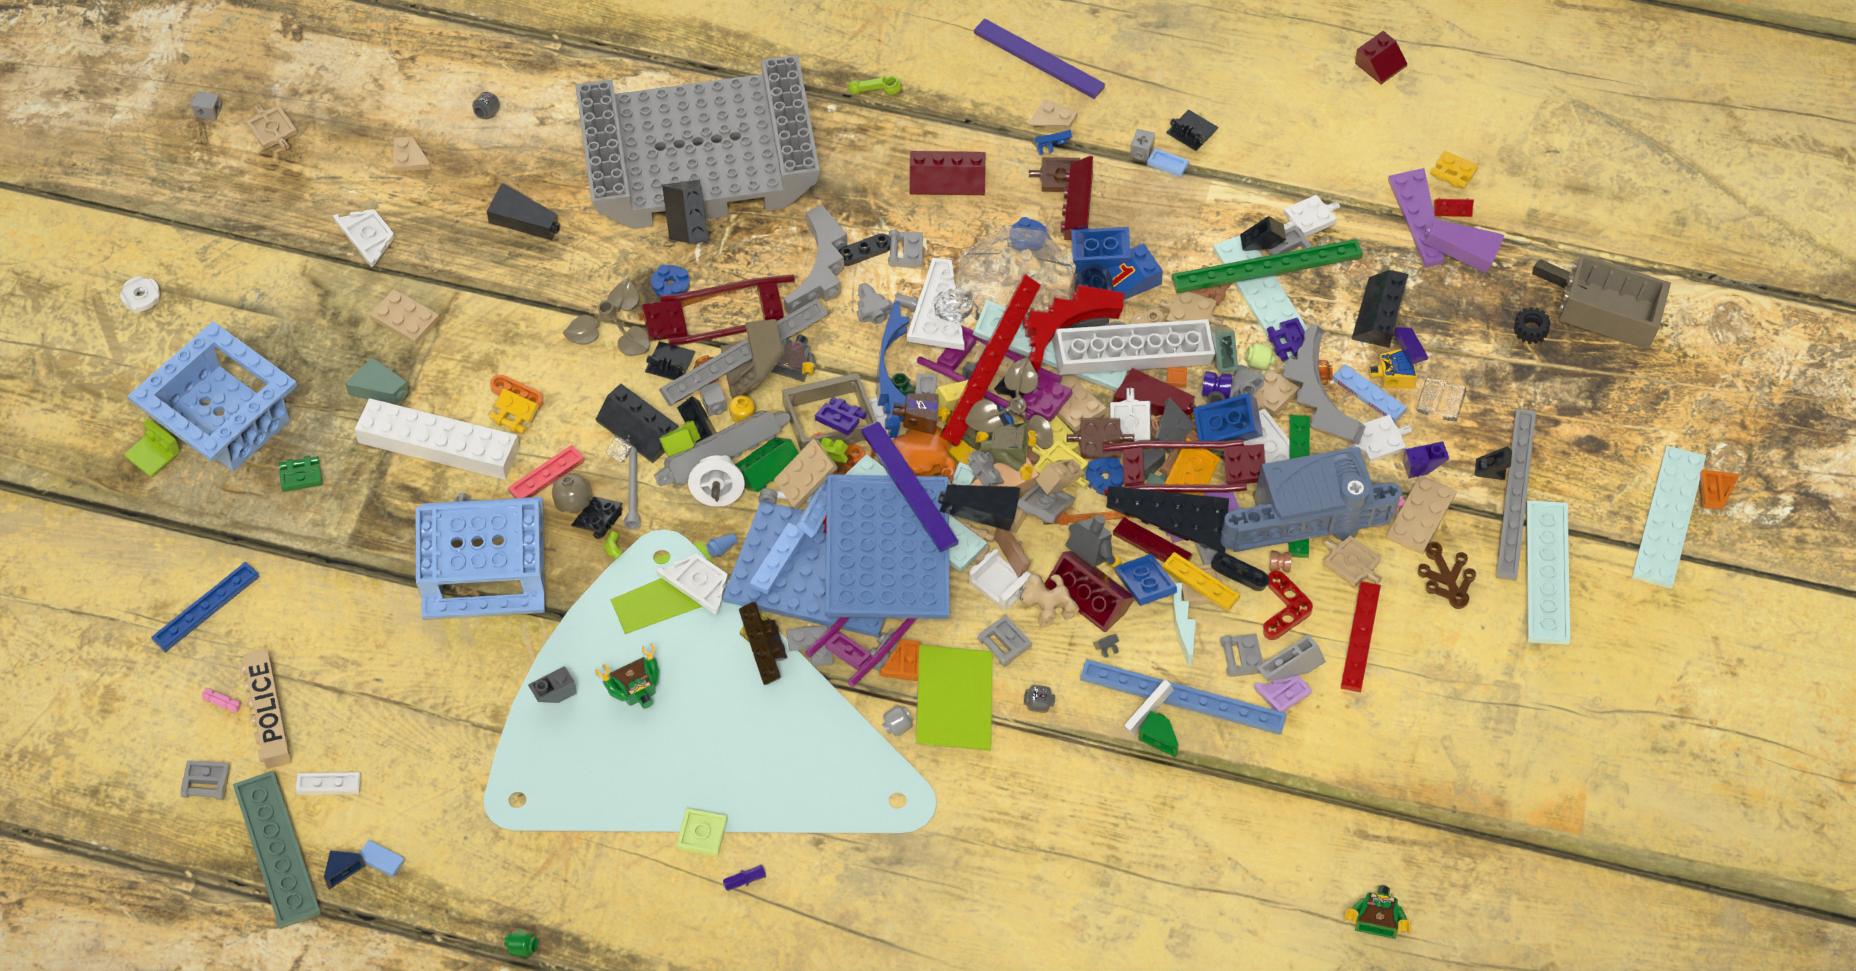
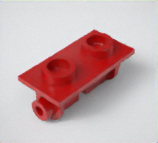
M1434 199L1435 216L1472 217L1474 199Z

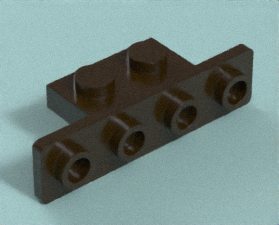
M751 602L739 608V613L763 685H768L781 678L776 661H783L787 658L775 620H762L756 602Z

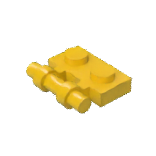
M1444 150L1436 162L1435 168L1431 169L1430 174L1436 176V179L1440 181L1445 180L1452 183L1451 185L1456 188L1459 186L1465 189L1467 183L1471 181L1478 170V165Z
M503 388L495 405L501 411L499 414L491 412L489 419L495 421V424L499 426L504 425L510 428V431L514 433L524 434L527 428L522 425L523 421L526 420L531 423L539 405ZM509 413L516 416L514 421L507 418Z

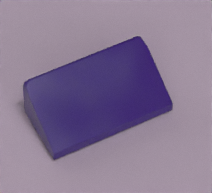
M1395 328L1394 336L1410 365L1429 359L1412 328Z

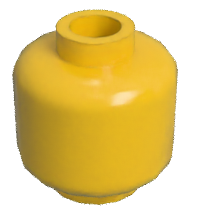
M736 396L730 402V416L735 423L756 413L754 401L748 396Z

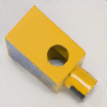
M1402 349L1379 355L1378 366L1369 367V377H1381L1382 385L1385 388L1413 389L1416 386L1417 375L1414 364H1409Z

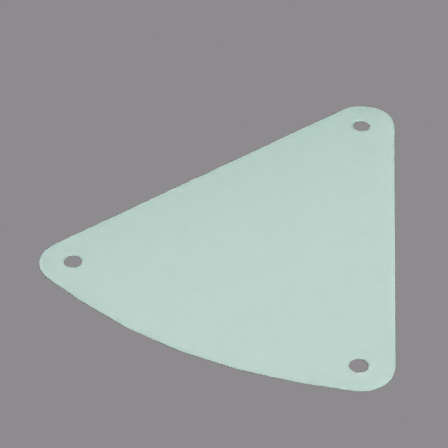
M665 529L651 531L641 536L616 559L568 610L542 647L511 706L494 755L483 798L484 810L490 821L500 828L513 831L680 832L685 810L688 808L727 815L728 820L725 832L907 833L925 826L933 817L937 804L935 792L930 784L798 650L789 651L788 641L780 632L779 634L787 658L783 661H776L781 678L768 685H763L739 613V608L743 606L726 603L722 600L717 615L701 607L627 634L624 633L610 599L660 579L661 577L656 573V570L660 567L662 569L673 566V562L684 560L696 553L707 559L686 537L678 532ZM659 550H665L669 552L670 560L665 564H657L653 560L654 554ZM760 613L761 619H762V620H767V619ZM650 643L653 644L655 647L653 657H656L660 670L659 683L655 687L656 693L651 696L653 704L644 709L639 702L630 706L626 701L622 702L611 697L602 682L603 678L597 677L595 670L598 669L604 675L605 670L602 665H607L609 673L642 657L647 659V655H644L642 652V646L644 645L646 653H650L652 651ZM565 666L575 682L577 694L560 703L537 702L528 684ZM521 792L526 796V803L522 807L514 808L509 804V797L513 793ZM894 793H902L905 795L907 802L904 807L896 809L890 806L889 797Z

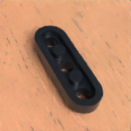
M881 233L840 248L838 251L844 257V266H851L888 252L890 250L891 238L887 234Z
M1218 552L1211 560V566L1216 572L1255 591H1263L1269 584V577L1264 571L1227 553Z

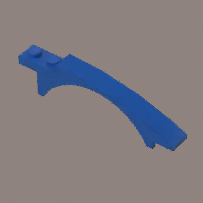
M895 301L889 315L879 351L876 376L877 405L883 406V413L887 415V418H885V429L889 431L890 438L898 436L900 422H903L904 416L892 415L893 404H905L906 396L891 382L884 364V354L888 347L896 339L907 333V326L905 325L909 324V317H901L899 301Z

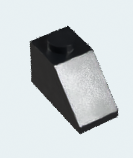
M1270 216L1240 234L1242 250L1244 251L1273 249L1286 240L1284 224Z

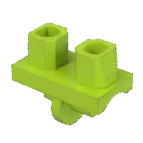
M829 438L822 439L821 445L834 462H847L848 457L844 455L848 448L846 443L838 439L835 443Z

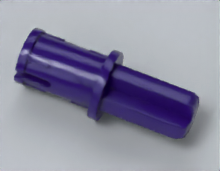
M759 865L746 871L741 870V873L725 878L723 885L726 891H730L743 885L749 886V883L765 878L766 874L763 866Z

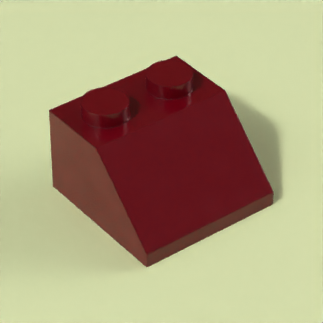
M1385 31L1380 32L1363 44L1356 52L1355 64L1380 85L1408 65L1397 41Z

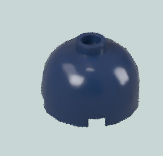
M1090 264L1080 269L1074 279L1075 292L1078 285L1112 290L1113 280L1109 271L1100 267V264Z

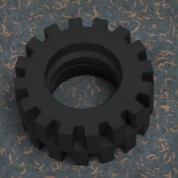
M1529 307V310L1524 308L1523 312L1520 311L1516 316L1514 333L1515 335L1517 334L1518 339L1522 338L1524 343L1528 341V344L1532 342L1538 344V341L1542 342L1548 336L1550 319L1548 314L1545 315V311H1539L1540 308H1536V310L1533 307ZM1529 322L1535 323L1539 328L1531 329L1525 324Z

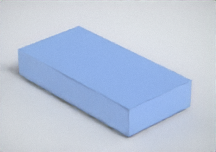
M1154 148L1147 160V165L1182 178L1189 165V160Z
M370 840L367 841L359 853L365 864L394 878L405 862L403 857Z

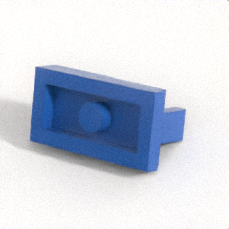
M1071 130L1037 137L1032 140V144H1035L1040 156L1043 155L1042 148L1044 145L1048 148L1049 153H1052L1054 151L1052 144L1057 143V146L1067 144L1068 140L1072 138Z

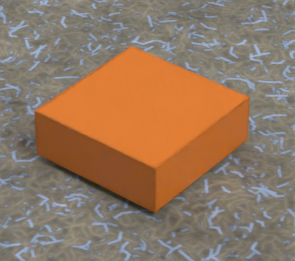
M1168 367L1167 384L1186 388L1187 368Z

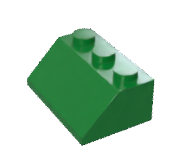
M775 437L736 463L735 466L743 474L744 488L748 491L759 492L766 488L767 483L774 481L779 473L799 453L791 439Z

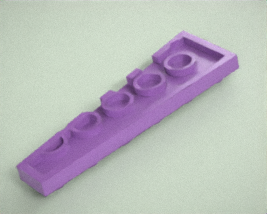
M1421 168L1388 176L1390 187L1425 268L1443 264V253L1424 244L1427 237L1424 233L1428 225L1432 226L1436 220L1425 169Z

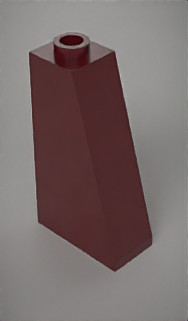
M1134 368L1130 370L1113 396V402H1122L1127 400L1126 389H1130L1131 395V388H1134V400L1150 401L1151 415L1153 416L1163 415L1166 406L1164 402L1168 398H1171L1187 417L1193 415V408L1196 407L1194 405L1195 396Z

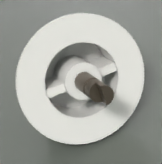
M715 455L702 459L692 469L688 479V486L691 494L699 502L708 506H726L735 502L741 496L744 490V477L729 456Z

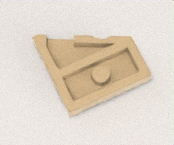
M1044 99L1028 122V128L1034 129V126H1045L1047 130H1069L1077 119L1078 112Z
M412 136L394 138V172L431 169L430 162Z

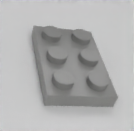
M1037 483L1019 499L1017 507L1027 514H1034L1040 517L1044 522L1054 523L1073 505L1076 497L1063 491L1047 495Z

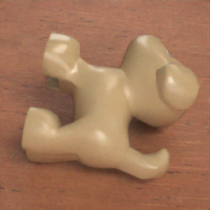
M1038 574L1030 575L1022 586L1021 602L1026 606L1038 604L1042 609L1041 616L1038 618L1041 627H1048L1054 623L1053 618L1057 617L1054 609L1057 607L1063 608L1062 615L1065 620L1072 619L1079 611V606L1070 597L1069 590L1064 586L1063 579L1056 574L1051 576V580L1057 585L1053 590L1048 591L1042 577Z

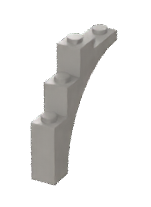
M822 204L806 212L807 226L813 233L818 245L817 259L807 279L794 292L784 298V309L788 315L821 297L826 302L841 294V282L835 275L844 270V257L838 250L848 245L847 233Z
M1311 324L1305 332L1304 343L1297 352V360L1289 358L1288 363L1283 368V377L1291 382L1302 385V388L1297 392V402L1302 406L1316 410V413L1311 417V427L1313 429L1359 445L1366 426L1360 421L1342 413L1333 404L1325 391L1319 369V350L1324 330L1318 325Z

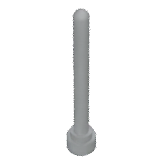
M631 447L629 449V513L624 518V526L629 530H636L641 525V518L637 513V449Z

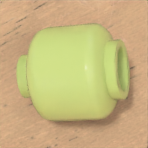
M1254 343L1252 346H1248L1245 361H1247L1248 366L1251 368L1267 370L1269 365L1272 366L1274 364L1275 354H1273L1270 346Z

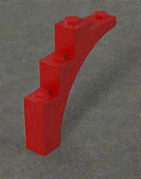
M1078 285L1076 292H1072L1071 300L1054 297L1052 305H1048L1047 313L1030 310L1028 317H1024L1023 329H1026L1025 337H1030L1029 346L1032 347V351L1029 352L1028 358L1035 371H1039L1044 350L1053 339L1056 329H1065L1075 323L1089 319H1119L1123 310L1124 293Z

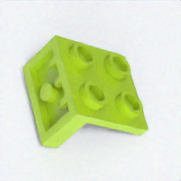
M148 418L143 422L145 436L131 447L124 456L148 476L153 477L177 456L180 450L176 439Z

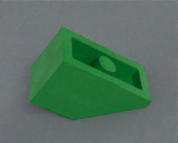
M1150 711L1139 730V741L1176 758L1179 744L1170 720L1163 714Z

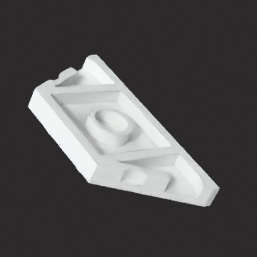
M374 209L365 210L364 212H350V216L339 217V214L333 215L334 222L370 267L376 264L395 238L394 233Z
M697 553L688 556L684 560L673 562V566L665 569L660 567L656 570L657 575L713 614H718L728 581L727 573Z

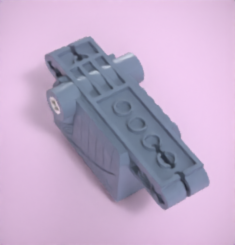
M1360 447L1265 463L1261 465L1255 492L1258 505L1251 508H1238L1228 512L1224 519L1220 541L1225 548L1238 552L1331 534L1342 541L1350 535L1355 538L1359 529L1390 524L1391 519L1396 515L1402 489L1393 482L1375 483L1372 485Z

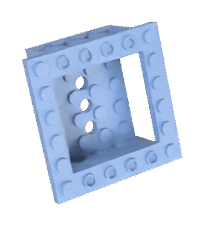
M212 321L127 397L130 402L211 462L217 459L234 472L290 421L283 398L297 387V383ZM214 347L224 352L267 385L258 393L254 392L220 367ZM204 401H211L209 405H201ZM218 411H224V414L221 416L215 415Z
M542 497L421 504V507H416V584L422 598L423 620L545 613ZM498 537L503 538V544L499 546L493 544L494 539ZM475 539H482L484 541L479 547L472 545ZM455 540L463 541L462 546L459 548L452 547V543ZM520 580L524 594L443 598V584Z

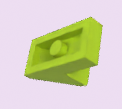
M688 421L659 439L666 455L671 456L693 448L694 442L701 438L694 421Z

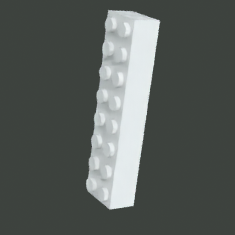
M1208 319L1056 329L1052 339L1059 375L1125 371L1132 368L1139 370L1210 365L1215 356Z
M370 398L355 427L358 443L506 480L520 449L518 437L515 434Z

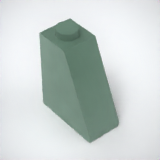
M1227 325L1210 327L1215 349L1213 359L1218 372L1238 370L1235 331Z
M374 358L370 359L345 382L350 396L367 400L370 398L394 405L404 400L409 393L407 382Z

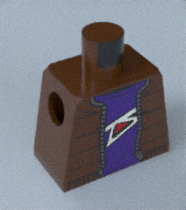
M907 394L905 404H893L892 415L904 416L903 426L905 428L935 434L938 417V394Z

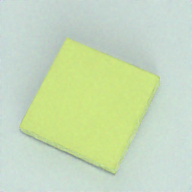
M686 808L676 848L678 850L718 857L728 820L727 815Z

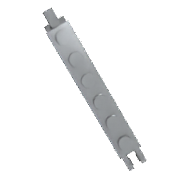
M761 410L695 443L693 448L666 458L664 461L665 467L654 474L656 482L659 486L672 482L679 483V485L688 482L692 469L702 459L715 455H726L731 458L738 457L742 454L741 451L747 448L748 450L759 446V442L775 438L776 434L781 432L779 427L788 423L791 417L789 413L783 411L770 413Z

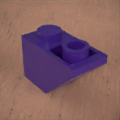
M1443 441L1408 448L1404 452L1403 465L1409 479L1419 477L1420 475L1424 476L1448 461L1449 455Z

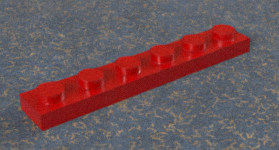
M1362 581L1360 583L1341 689L1361 693L1381 589L1379 584Z

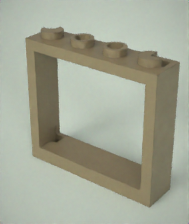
M858 372L782 390L783 405L791 417L789 421L801 451L813 438L817 439L820 443L823 438H829L834 443L838 439L848 445L865 441L866 439L862 435L861 430L877 422ZM855 392L861 410L867 412L865 417L866 425L857 426L849 436L836 431L804 438L793 406Z

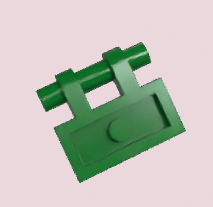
M309 455L298 460L286 459V462L278 463L279 469L285 470L279 471L282 492L322 485L320 467L315 465L320 464L318 456L310 457Z

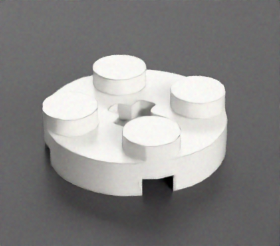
M138 276L125 282L123 290L120 292V297L127 309L138 314L159 304L160 291L153 279L149 278L148 280ZM138 292L144 293L142 296L137 295Z

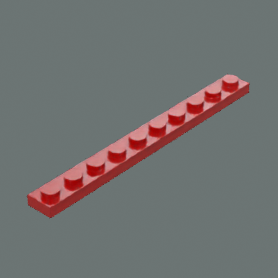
M1026 274L1019 281L939 436L955 447L960 444L968 428L965 422L966 417L974 404L983 399L1041 286L1040 283Z

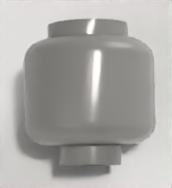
M896 705L884 713L883 719L885 722L882 726L888 734L893 733L895 736H900L912 727L914 719L905 706Z

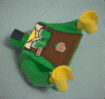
M650 643L652 648L650 653H646L644 645L642 646V652L644 655H647V659L642 657L609 673L607 665H602L605 670L604 675L598 669L595 670L596 676L603 678L602 682L611 697L622 702L626 701L630 706L639 702L644 709L653 704L651 696L656 693L655 687L659 683L660 674L656 657H653L655 651L653 644Z
M1384 885L1378 886L1377 893L1369 892L1366 898L1359 899L1350 909L1346 910L1343 921L1352 920L1353 924H1356L1355 931L1396 939V934H1400L1401 931H1406L1408 934L1411 933V922L1408 921L1403 908L1398 905V899L1389 896L1390 888Z

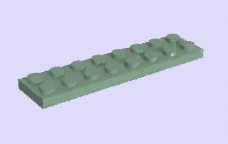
M274 771L233 784L279 928L282 929L321 915Z

